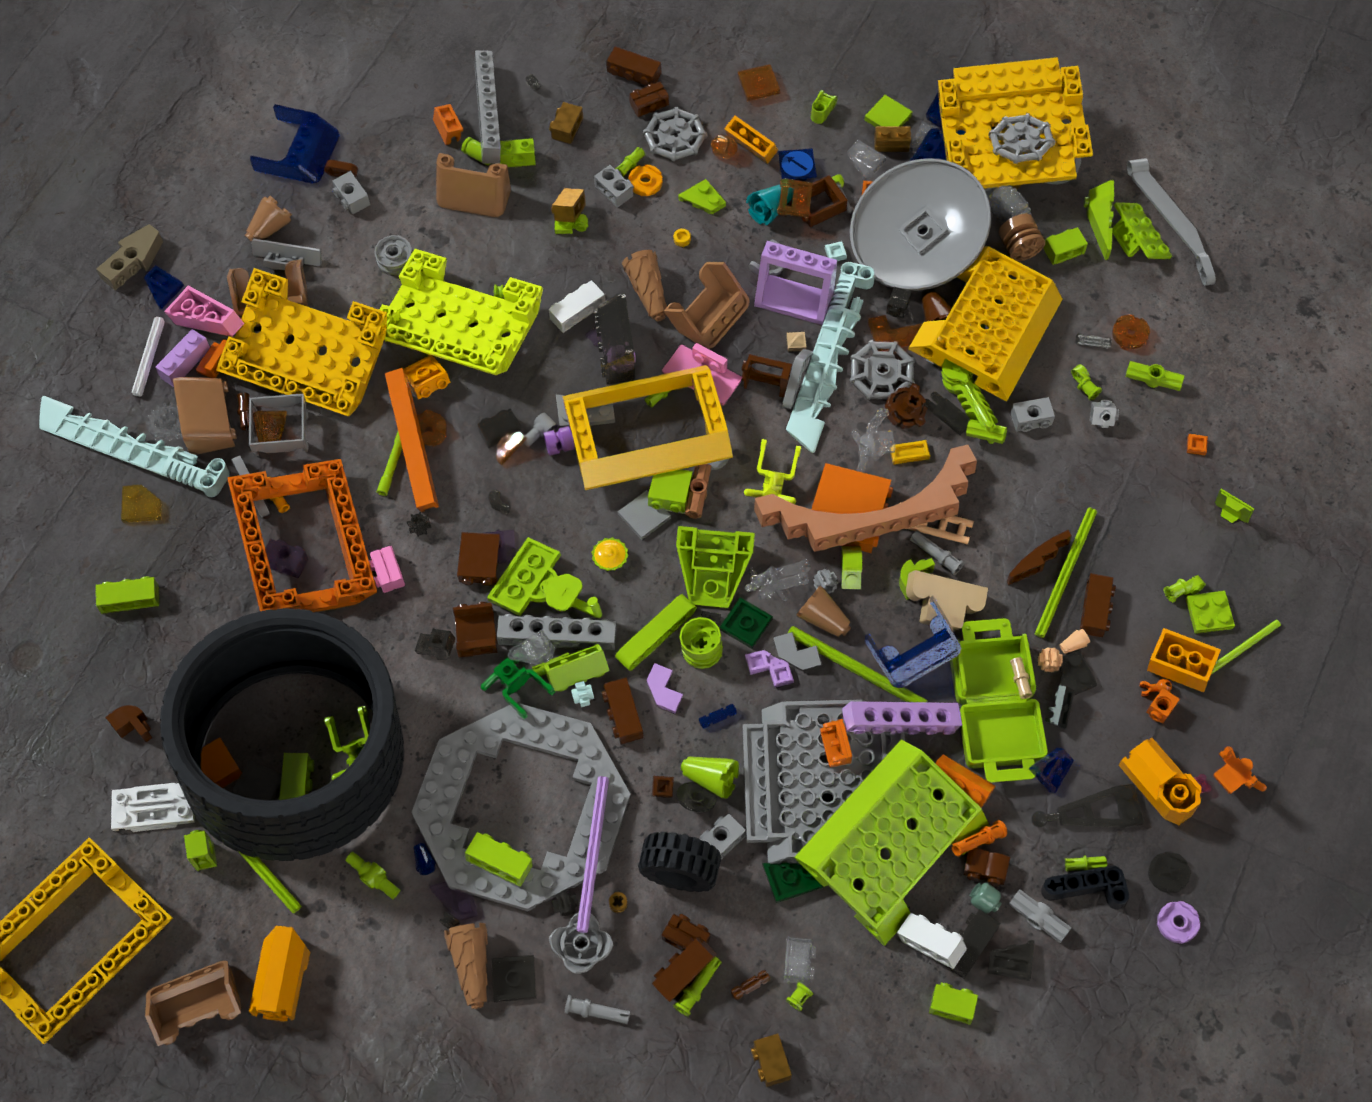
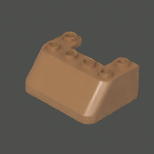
M302 259L290 261L285 266L286 279H288V300L309 307ZM235 268L229 269L227 280L233 309L241 319L246 305L241 301L250 276L245 269Z
M706 262L699 271V278L705 288L686 310L683 309L681 304L676 302L670 303L664 310V313L680 334L708 349L714 348L749 307V297L725 262Z
M228 961L214 963L156 986L146 994L145 1018L158 1046L173 1043L179 1035L180 1028L191 1027L200 1020L211 1019L218 1013L221 1019L232 1020L241 1013V1000Z

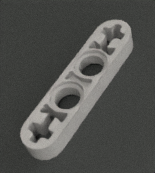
M240 455L231 459L239 475L250 474ZM264 500L253 501L261 518L270 514Z

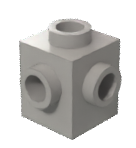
M1101 400V402L1091 403L1089 420L1092 425H1098L1100 428H1109V426L1115 425V420L1118 421L1119 409L1116 408L1112 401Z

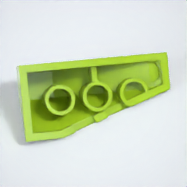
M1114 180L1090 189L1088 197L1084 198V207L1087 208L1088 220L1105 260L1109 259L1112 250L1113 229L1109 227L1112 225L1113 211L1111 209L1112 202H1114Z

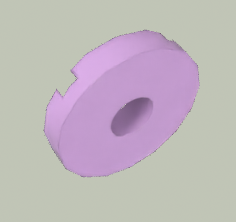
M1182 901L1167 903L1160 910L1157 917L1160 933L1173 943L1182 944L1191 941L1200 929L1197 911L1191 905ZM1175 917L1182 918L1184 926H1176L1173 919Z

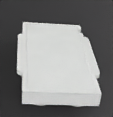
M179 783L112 790L111 829L113 831L131 829L132 832L175 828L177 824L195 823V815L190 809Z

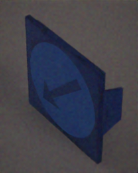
M813 148L778 151L782 180L802 183L807 178H817Z

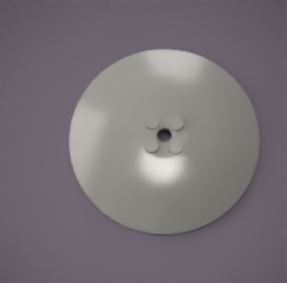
M930 158L902 163L874 180L856 204L850 225V241L854 255L859 264L869 266L874 270V280L887 287L905 291H920L938 287L962 274L981 253L991 227L990 203L978 179L971 172L956 163ZM922 228L928 229L925 234H919V231Z

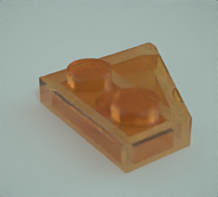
M256 411L253 413L258 442L281 441L287 411Z

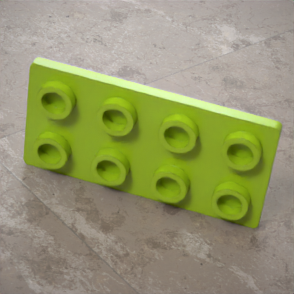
M1116 202L1114 207L1121 216V219L1112 228V233L1126 255L1133 257L1142 249L1148 259H1171L1172 255L1169 252L1168 246L1164 244L1160 234L1152 226V222L1143 212L1142 206L1138 203Z

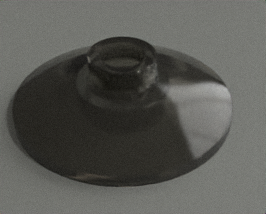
M695 782L682 784L676 793L678 802L684 808L693 812L710 811L714 808L717 801L714 793Z

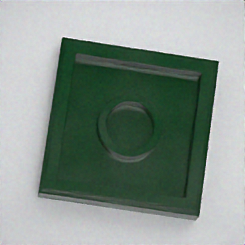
M740 597L719 629L753 649L773 620V616Z

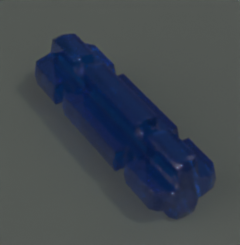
M733 704L725 706V709L720 708L709 713L707 717L706 715L700 717V726L705 729L711 723L714 725L727 719V716L732 717L736 715L737 710Z

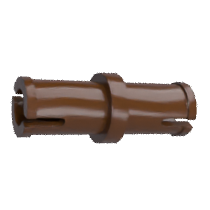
M244 392V399L242 393L237 395L239 403L237 412L240 416V428L246 431V423L249 430L250 395Z

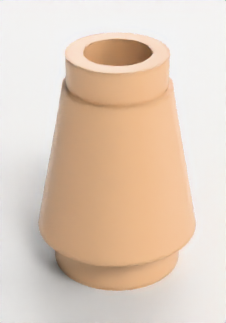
M1083 629L1076 630L1059 646L1066 655L1067 653L1087 647L1090 639Z

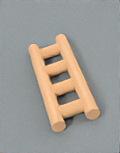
M953 516L940 519L938 529L928 527V523L905 529L918 530L920 533L968 544L970 537L964 536L966 527H973L974 521ZM948 522L959 525L957 534L946 531Z

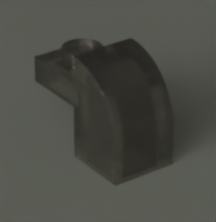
M432 629L431 634L420 633L415 652L421 655L435 656L437 660H447L454 646L455 636L451 631Z

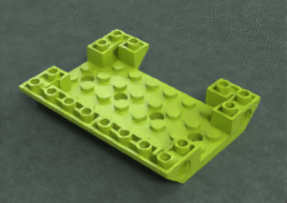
M900 740L794 858L823 887L829 886L856 912L854 917L885 946L910 914L903 899L950 844L952 845L974 835L982 827H989L990 825L982 808L922 750ZM935 789L941 791V800L934 798L933 792ZM908 819H913L916 822L914 830L908 828ZM883 848L887 849L890 853L888 860H884L880 856V851ZM855 879H860L863 883V888L860 891L856 890L853 886Z

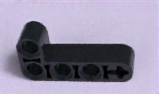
M1117 866L1052 876L1045 880L1041 888L1042 896L1052 901L1104 891L1108 905L1117 910L1123 908L1129 899V891L1123 871ZM1108 874L1114 875L1117 881H1111L1108 878ZM1087 878L1095 879L1097 884H1090ZM1067 882H1074L1077 888H1070ZM1113 894L1120 895L1123 901L1114 899Z

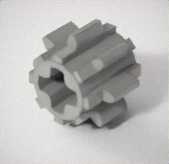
M823 569L814 575L815 579L813 581L815 582L814 586L816 589L820 585L827 593H833L837 589L838 582L836 580L838 578L834 572Z

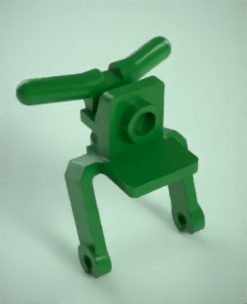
M517 653L511 659L506 658L495 667L494 673L481 684V689L486 691L500 679L501 684H505V689L502 691L504 700L517 711L521 718L526 719L528 717L526 711L510 695L519 691L529 678H533L551 696L555 693V689L532 669L523 667L519 670L516 664L524 658V655Z

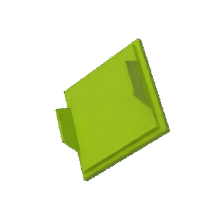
M1220 489L1215 503L1218 507L1222 508L1221 517L1231 523L1238 519L1248 523L1254 508L1225 490Z

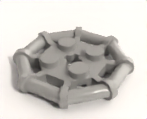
M675 107V109L652 115L653 118L647 128L643 130V136L646 138L652 154L661 155L672 161L698 154L701 144L707 138V132L704 130L698 114L694 115L679 109V107ZM674 116V119L668 121L662 120ZM656 124H659L658 131H653ZM695 125L698 132H693L691 127ZM673 133H677V134H678V137H675V136L672 135V134H673ZM653 138H657L659 143L655 144ZM696 139L695 143L690 145V141Z
M1030 113L1021 116L1003 117L1002 121L994 129L990 130L988 135L993 145V153L1013 161V164L1031 160L1039 161L1055 145V139L1050 130L1051 125L1048 122H1043L1030 116ZM1030 123V124L1035 125V126H1037V127H1039V128L1036 129V128H1034V127H1032V126H1030V125H1028V124ZM1005 127L1007 128L1005 133H1000ZM1044 133L1046 139H1041L1040 135ZM999 140L1003 141L1004 144L1000 145Z
M870 340L867 345L850 358L851 378L849 380L868 400H887L897 390H894L892 386L899 380L904 383L898 388H909L915 383L913 380L915 359L909 356L896 341L876 342ZM877 349H890V351H877ZM870 351L873 352V354H872V356H871L870 358H867V359L862 358V357H864L868 352H870ZM894 351H895L903 360H901V361H900L899 359L897 360V359L894 357V354H893ZM859 363L864 365V373L858 374ZM881 366H884V369L888 371L885 373H880L878 369H880ZM902 366H906V376L901 374ZM866 379L868 384L872 385L871 389H869L861 380ZM876 388H888L889 392L874 391Z

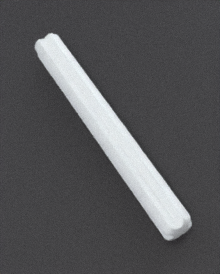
M162 317L154 318L132 389L134 396L141 397L143 395L165 323Z

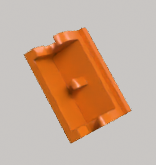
M451 104L434 107L433 121L445 145H450L453 137L458 142L461 138L463 127Z
M843 719L824 723L823 728H820V733L829 768L851 764L852 753Z

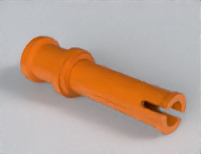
M997 820L989 827H982L978 833L953 843L952 851L956 856H960L982 844L994 843L995 839H1002L1007 836V827L1002 821Z

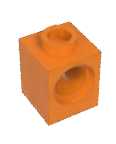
M1162 688L1146 713L1154 721L1163 724L1180 699ZM1158 705H1163L1166 710L1160 709Z

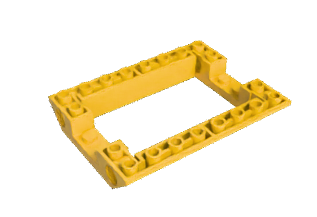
M707 365L562 396L585 490L733 458L727 425L712 374ZM694 382V392L701 406L707 435L598 459L586 409L693 386Z
M90 837L0 921V962L93 873L142 920L47 1012L0 966V999L42 1044H46L173 919Z

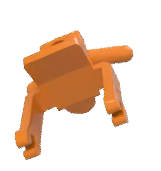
M1227 746L1224 751L1219 753L1226 765L1215 772L1213 776L1229 794H1232L1243 784L1249 789L1254 787L1262 792L1267 789V786L1258 781L1255 775L1251 776L1253 762L1250 759L1243 758L1240 760L1236 758L1233 748Z

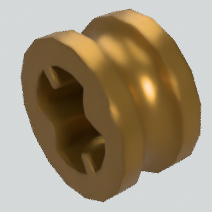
M621 892L613 893L609 898L610 909L615 913L625 911L628 905L626 896ZM618 898L620 900L621 898L622 906L618 907L617 905L615 907L614 899Z

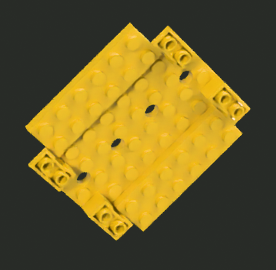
M1058 57L953 68L954 79L938 80L939 107L946 160L956 163L971 172L984 189L1074 180L1077 178L1074 158L1093 156L1088 124L1085 125L1082 107L1083 91L1078 66L1061 67L1060 69ZM1030 113V116L1043 122H1048L1051 125L1050 130L1055 139V145L1042 156L1041 160L1013 164V161L993 153L991 138L988 136L989 131L992 130V127L997 126L1003 117L1021 116ZM1068 119L1071 123L1064 124L1062 120ZM1005 127L1000 133H1005L1007 128ZM958 130H963L966 133L963 135H959L956 132ZM1044 133L1040 135L1041 139H1046ZM999 140V144L1003 145V141Z

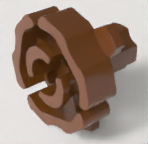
M913 383L909 388H898L888 397L884 405L885 412L888 413L887 417L894 426L901 421L900 419L912 420V422H902L900 424L901 429L912 428L915 424L921 427L926 423L924 417L927 407H922L926 400L919 393V385ZM899 395V396L896 398L895 403H893V398H894L895 396Z

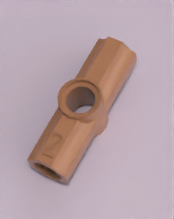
M708 463L695 466L685 511V515L693 519L701 518L712 467Z

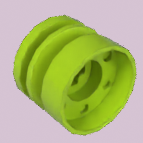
M703 617L691 619L684 624L679 637L683 657L686 662L699 669L709 668L718 663L722 657L723 646L720 629L717 624Z

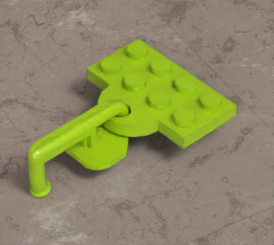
M529 537L487 596L489 602L519 616L522 615L530 601L537 603L547 602L548 606L558 611H566L573 607L597 619L602 617V611L596 597L589 598L587 603L577 598L583 588L580 579L570 574L558 576L555 570H553V567L561 557L560 552Z

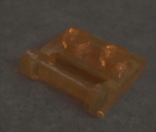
M781 179L780 205L777 207V213L779 215L788 214L808 218L812 183ZM788 188H793L791 207L786 206Z

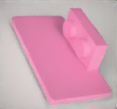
M696 343L692 350L684 345H680L662 369V373L667 374L707 365L712 374L720 405H725L741 383L742 377L727 369L726 358ZM693 382V386H689V388H691V389H693V390H694V382Z

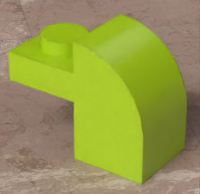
M841 546V589H861L862 549L859 546Z
M932 558L922 559L915 565L910 559L903 565L899 578V587L906 600L909 599L906 594L908 574L915 570L929 574L933 573L935 563Z

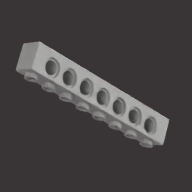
M475 51L474 68L482 163H500L501 147L492 51Z

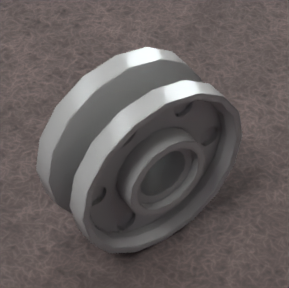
M397 235L381 239L375 246L374 251L378 268L388 275H400L412 254L410 243L405 238Z

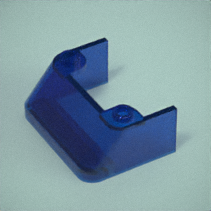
M933 595L930 597V604L937 616L931 620L930 629L934 636L900 655L899 651L892 645H886L878 649L870 634L865 635L866 645L891 685L896 688L907 686L960 654L961 644L948 618Z

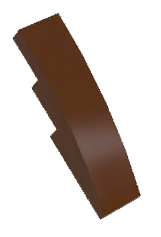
M1069 530L1050 538L1023 558L1009 573L1007 584H1013L1043 571L1045 562L1056 558L1059 548L1069 545L1072 537Z

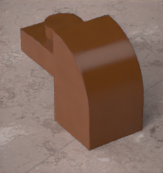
M121 706L105 717L121 738L136 729L145 742L152 739L149 733L151 728L145 722L148 718L136 706Z

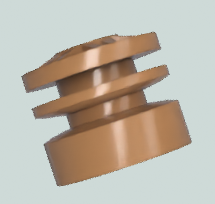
M1030 214L1016 215L1008 219L999 229V235L1004 245H1006L1009 255L1016 261L1027 260L1035 256L1045 246V240Z

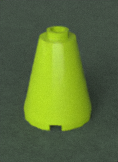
M689 756L683 760L681 771H683V776L720 798L728 799L736 786L732 783L734 777L738 778L739 762L728 758Z

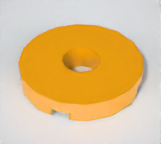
M652 165L636 166L628 175V180L633 184V192L640 196L654 195L663 185L661 171ZM643 178L650 179L648 182H642L641 180Z

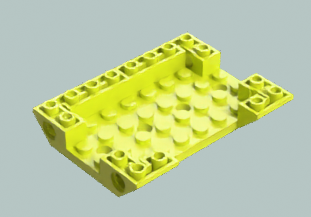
M414 249L399 275L402 284L390 306L382 304L379 309L387 312V332L384 340L489 374L498 375L506 372L539 313L543 287L510 277L502 291L504 299L443 281L447 259ZM414 303V306L406 307L408 304ZM446 313L445 316L441 318L438 317L439 314ZM472 323H478V325L473 328L469 327ZM504 333H510L507 337H501Z

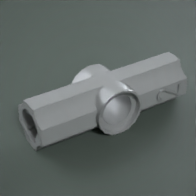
M1020 889L1009 903L1012 908L1026 917L1027 922L1037 930H1043L1059 943L1062 942L1071 929L1069 925L1054 915L1050 907L1042 902H1036Z

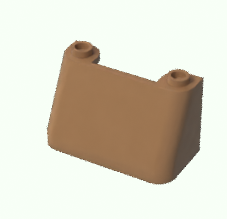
M439 153L436 163V200L440 207L491 217H499L505 212L511 193L507 165L495 163L489 166L487 173L454 168L453 157L448 154Z
M173 378L181 433L189 453L198 455L234 447V439H237L235 428H231L229 424L225 401L226 392H229L227 381L223 382L222 378Z

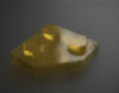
M143 485L122 487L121 520L123 523L161 520L162 503Z

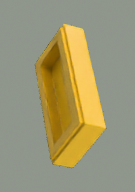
M927 440L895 444L889 447L893 465L930 459Z

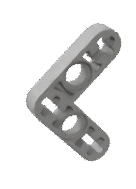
M803 349L796 356L782 407L793 408L802 373L808 367L813 351Z

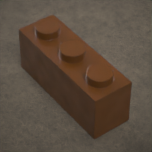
M616 46L606 61L608 73L640 83L643 86L656 83L661 75V62Z
M1092 573L1089 575L1080 630L1083 629L1087 635L1103 638L1105 631L1110 629L1111 620H1108V614H1111L1113 609V603L1110 602L1111 596L1114 597L1116 585H1113V577Z
M627 677L605 683L604 691L601 693L604 703L608 702L610 709H607L609 720H613L615 727H612L615 739L619 738L621 745L644 738Z
M700 936L695 940L691 937L683 945L685 950L681 954L678 952L674 954L669 960L671 964L666 969L662 967L654 975L656 980L652 983L653 986L669 1002L674 1000L718 955Z

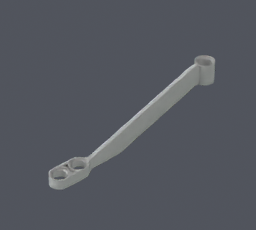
M1146 158L1128 161L1127 171L1129 176H1132L1136 185L1196 256V266L1203 285H1214L1216 281L1215 272L1208 254L1204 251L1197 229L1149 173V163Z

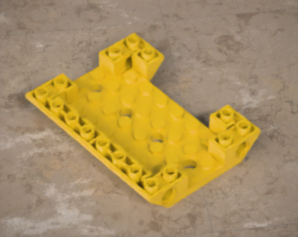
M986 246L983 247L981 253L971 266L957 276V278L967 282L946 320L924 322L908 349L940 367L944 360L947 359L978 376L974 383L975 385L1007 402L1063 298L1052 279ZM1008 275H1013L1016 279H1011ZM995 299L1000 300L1002 304L996 303ZM984 324L988 329H983L980 325ZM966 350H971L974 355L968 354Z
M254 268L241 301L246 305L241 318L244 324L236 332L234 338L228 336L216 371L285 395L304 394L306 402L350 417L362 402L386 337L387 312L353 301L347 316L348 320L289 301L288 279ZM257 324L262 326L259 333L254 332V327ZM293 335V343L287 344V337ZM326 346L327 353L325 355H320V348ZM359 357L360 364L353 367V359Z

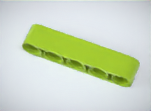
M680 594L620 648L615 658L629 671L633 670L694 614L697 607L683 594Z

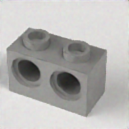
M611 165L594 176L595 187L617 208L633 197V184L628 179L626 180L620 171L614 169Z

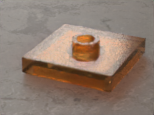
M770 64L738 71V78L747 101L780 94V88Z

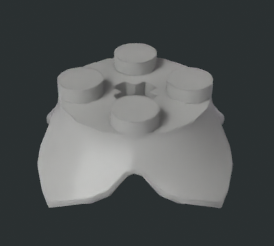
M578 912L571 918L567 927H559L549 936V942L554 953L561 957L565 967L575 974H581L592 969L597 962L608 956L613 947L610 935L600 930L599 923L592 914H590L587 933L577 931ZM581 941H585V945H587L583 949H579V946H576Z

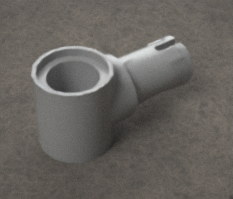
M541 413L534 420L533 429L521 439L527 447H530L537 439L544 437V432L552 430L556 432L558 425L546 413Z

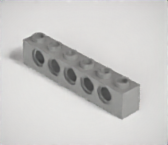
M506 614L499 616L497 641L498 645L586 649L599 644L602 650H615L617 627L616 621L611 619L593 620L591 618L573 619L571 617H563L561 619L552 616L540 618L532 615L518 617ZM517 627L523 628L519 632L514 631ZM536 628L542 629V631L538 633L533 632ZM555 629L562 630L560 633H553ZM575 630L581 631L579 634H573L572 632ZM594 631L601 632L599 635L592 634Z

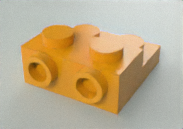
M432 355L403 369L408 376L411 391L418 400L428 398L432 392L444 389L451 383L446 370Z

